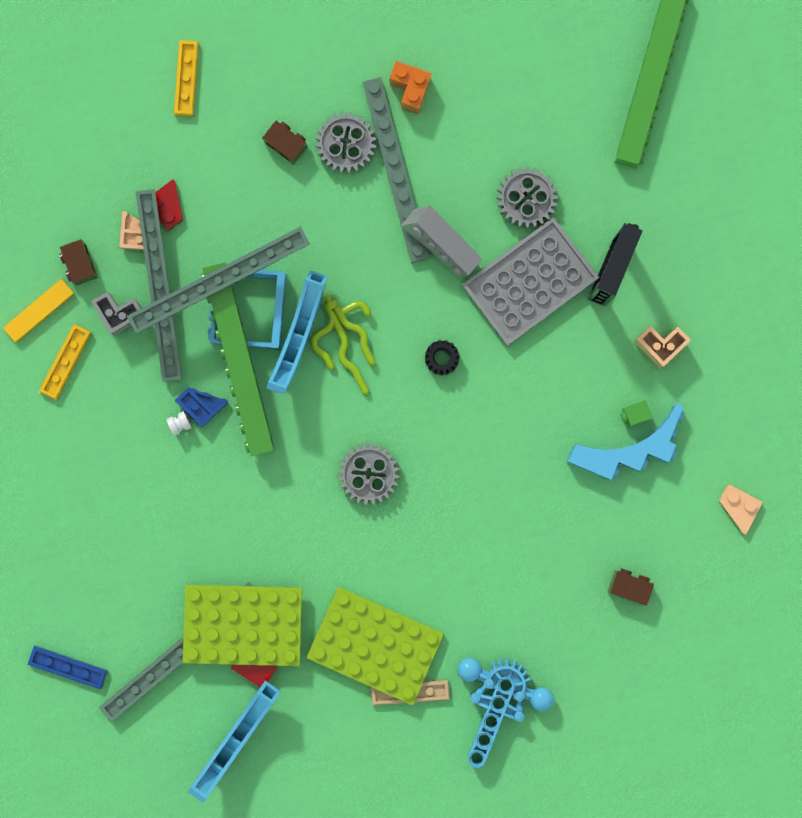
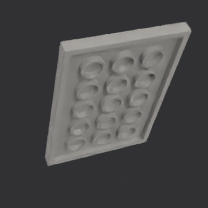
M553 217L463 283L462 287L506 346H508L598 280L599 277Z

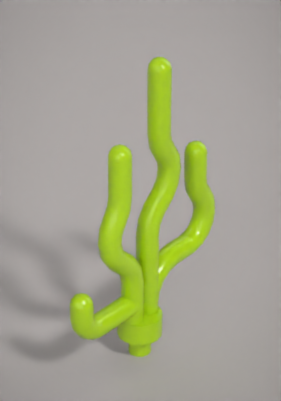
M330 294L323 297L326 303L323 307L329 317V322L324 328L313 334L310 342L311 348L315 354L324 360L327 368L333 370L335 365L330 355L319 347L318 340L335 328L341 339L339 360L343 367L351 371L362 393L368 395L370 392L359 369L346 357L349 340L343 327L360 335L361 350L368 364L374 366L376 361L368 347L366 331L363 327L349 322L345 316L360 308L364 315L368 317L371 315V310L362 301H355L341 308L337 299L332 300Z

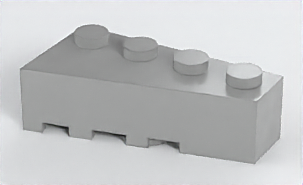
M431 206L414 209L401 224L403 229L451 268L452 272L457 276H469L482 260Z

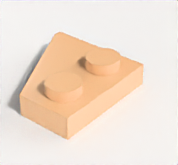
M122 211L119 248L144 250L140 220Z

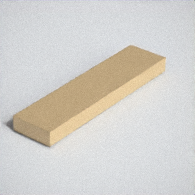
M448 680L423 681L415 702L450 700ZM371 687L372 705L406 703Z

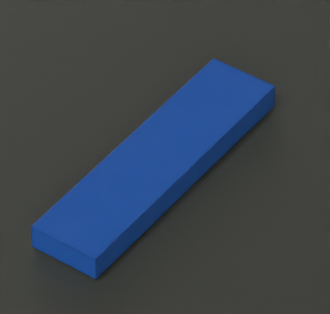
M36 645L33 647L27 664L97 689H102L108 672L106 669Z

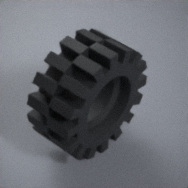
M438 340L427 348L425 363L434 374L448 375L457 367L460 355L457 347L452 342ZM443 350L449 354L450 360L447 364L439 365L435 361V354L438 351Z

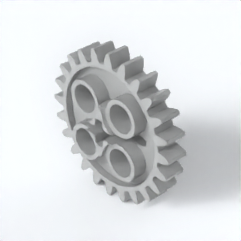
M342 112L341 117H338L335 113L334 120L328 117V124L322 122L324 130H317L321 136L315 137L316 141L320 142L315 144L317 149H321L317 152V155H323L321 162L327 161V168L333 165V172L340 168L341 174H343L344 169H347L348 174H350L352 168L358 172V166L364 169V162L370 164L368 156L374 157V153L371 150H376L377 147L372 143L377 142V139L371 137L375 134V131H369L371 124L365 125V118L360 121L359 114L352 118L351 112L348 114V117H345L344 112ZM347 127H350L348 135L349 143L347 144L346 158L342 159L344 151L343 143L346 139V129ZM336 129L343 130V134L340 136H335L333 132ZM360 132L362 136L359 139H355L352 137V134ZM333 147H338L340 152L334 155L330 153V150ZM352 150H357L359 152V155L357 157H351L349 156V152Z
M527 166L525 172H523L521 167H519L518 173L514 170L511 171L512 177L505 176L507 182H500V185L504 188H498L497 192L502 194L496 197L497 200H501L497 207H503L500 214L506 213L505 220L511 218V225L518 222V228L522 224H525L526 229H528L529 224L536 228V222L543 225V218L548 221L550 219L548 214H554L552 208H556L558 204L553 201L558 200V196L553 194L557 192V188H551L555 182H548L550 176L548 175L544 178L543 170L538 174L536 173L537 168L530 172L529 166ZM530 181L532 187L527 189L523 186L522 182ZM536 186H539L540 188L532 194L530 200L527 199L516 210L515 207L523 201L524 195L528 196ZM516 194L519 200L513 202L509 199V195ZM542 194L546 200L539 202L536 199V195ZM529 207L532 210V214L525 215L522 209Z
M363 443L362 449L356 445L355 452L349 449L350 456H343L346 462L339 463L344 467L338 470L339 473L343 474L338 480H344L340 487H347L344 494L351 492V500L355 496L358 497L357 503L364 499L365 505H367L368 500H371L372 504L375 505V499L378 498L382 502L383 495L389 498L388 491L395 492L391 488L392 485L398 486L394 479L400 478L399 475L395 474L400 468L393 466L397 463V460L391 461L393 454L387 456V448L380 451L381 445H378L376 449L373 447V443L370 444L369 448ZM358 458H363L366 461V465L362 469H358L355 466V461ZM377 460H382L385 463V467L381 471L374 468V463ZM370 468L371 472L384 473L386 477L371 476L370 479H367L365 475L352 474V471L367 472ZM356 477H361L364 480L361 488H355L353 485V480ZM375 479H380L383 482V487L380 490H375L372 487V482Z

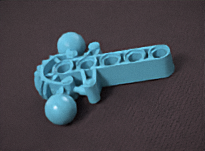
M471 657L464 658L458 665V675L465 682H474L477 679L484 682L481 688H478L476 692L471 694V701L486 708L468 754L469 763L475 768H480L485 764L503 716L517 721L524 719L522 700H529L533 709L539 712L548 711L554 704V695L548 688L539 687L533 690L526 687V682L532 679L531 677H524L529 672L527 669L521 672L523 664L521 663L516 667V660H513L511 665L509 664V658L505 659V664H502V660L498 659L499 665L497 666L492 661L491 666L493 669L490 672L482 669L479 661ZM503 680L511 682L509 689L501 688L500 684ZM487 688L494 689L492 695L484 694V691ZM511 696L517 700V705L514 706L509 702ZM496 698H501L504 700V704L502 707L497 708L493 705V701ZM490 716L497 719L496 724L493 726L486 723V719ZM487 735L490 740L488 743L482 744L479 742V737ZM474 753H480L482 760L474 762L471 757Z

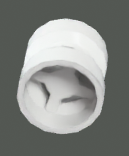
M185 411L180 412L178 418L170 417L166 419L174 436L179 435L183 429L189 430L192 428Z

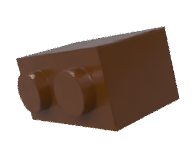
M276 120L262 137L263 142L294 165L307 148L306 139L299 133L295 135L291 132V128L283 121L279 123Z
M82 239L60 247L62 253H59L62 263H66L68 270L65 272L69 282L72 281L75 285H79L98 278L86 243Z
M622 568L620 572L615 570L608 592L647 606L654 584L649 582L650 578L639 575L638 578L631 576V571Z

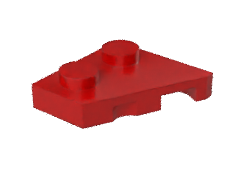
M174 179L155 192L159 221L168 232L183 221Z

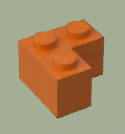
M396 61L389 78L390 85L405 90L401 101V108L419 114L431 82L432 73Z

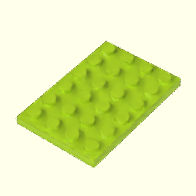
M186 584L183 663L300 666L302 587Z
M338 587L306 658L413 705L444 633Z

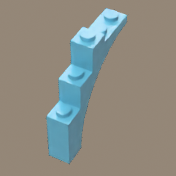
M311 270L307 275L293 322L277 364L268 381L267 389L285 395L292 379L294 380L300 367L303 352L309 342L313 324L320 310L328 276Z
M678 403L674 404L662 424L647 438L634 445L621 449L601 450L574 444L567 463L607 480H612V477L616 478L620 469L617 466L618 464L637 472L641 471V468L645 469L648 463L647 455L669 463L670 460H674L677 453L675 449L676 444L669 441L675 438L677 433L675 427L677 422H681L685 412L682 411L684 406Z
M267 681L262 684L228 735L187 791L202 803L205 802L281 691Z

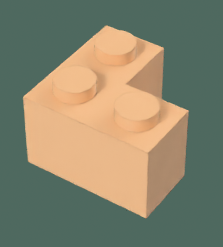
M650 326L633 342L661 369L691 339L679 327H676L663 339Z

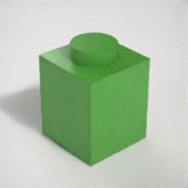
M646 400L623 408V413H621L622 421L628 427L653 418Z

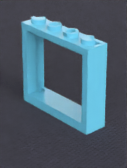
M260 270L248 276V278L277 280L272 343L247 341L249 348L280 350L287 274L286 272ZM209 311V321H212L211 313ZM213 321L211 328H208V340H210L212 345H222V342L217 340L215 330L218 329L217 323Z

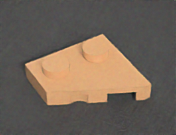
M730 484L726 485L719 499V503L728 512L732 521L739 527L740 532L746 535L763 502Z

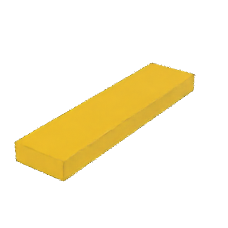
M179 40L174 105L175 116L194 117L198 41Z
M60 279L4 326L3 329L17 343L75 293L63 279Z
M73 324L39 392L58 400L92 332Z

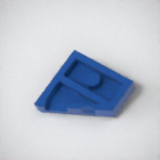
M190 387L175 399V402L201 428L228 404L226 399H221L205 392L202 393Z

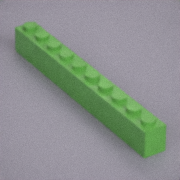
M689 0L660 1L614 163L634 169L643 163L645 153H642L650 140V135H647L648 130L653 128L656 117H653L654 110H658L661 100L658 99L659 92L663 93L666 84L663 78L664 75L669 73L671 66L668 63L669 57L674 55L676 46L673 43L675 39L678 40L681 28H678L679 22L684 20L686 10H683L685 4H688Z
M224 262L202 268L201 278L227 265V263ZM231 285L208 297L207 301L208 304H212L213 311H210L212 321L217 323L218 329L215 330L217 340L222 342L223 348H220L222 359H226L228 367H225L226 375L232 381L230 391L232 397H236L237 400L235 410L237 416H241V433L246 435L245 449L251 456L274 451L275 447L234 288Z

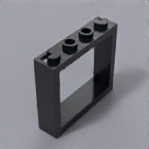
M624 223L616 233L598 273L599 279L595 281L588 300L605 307L616 296L643 230L639 229L638 225Z

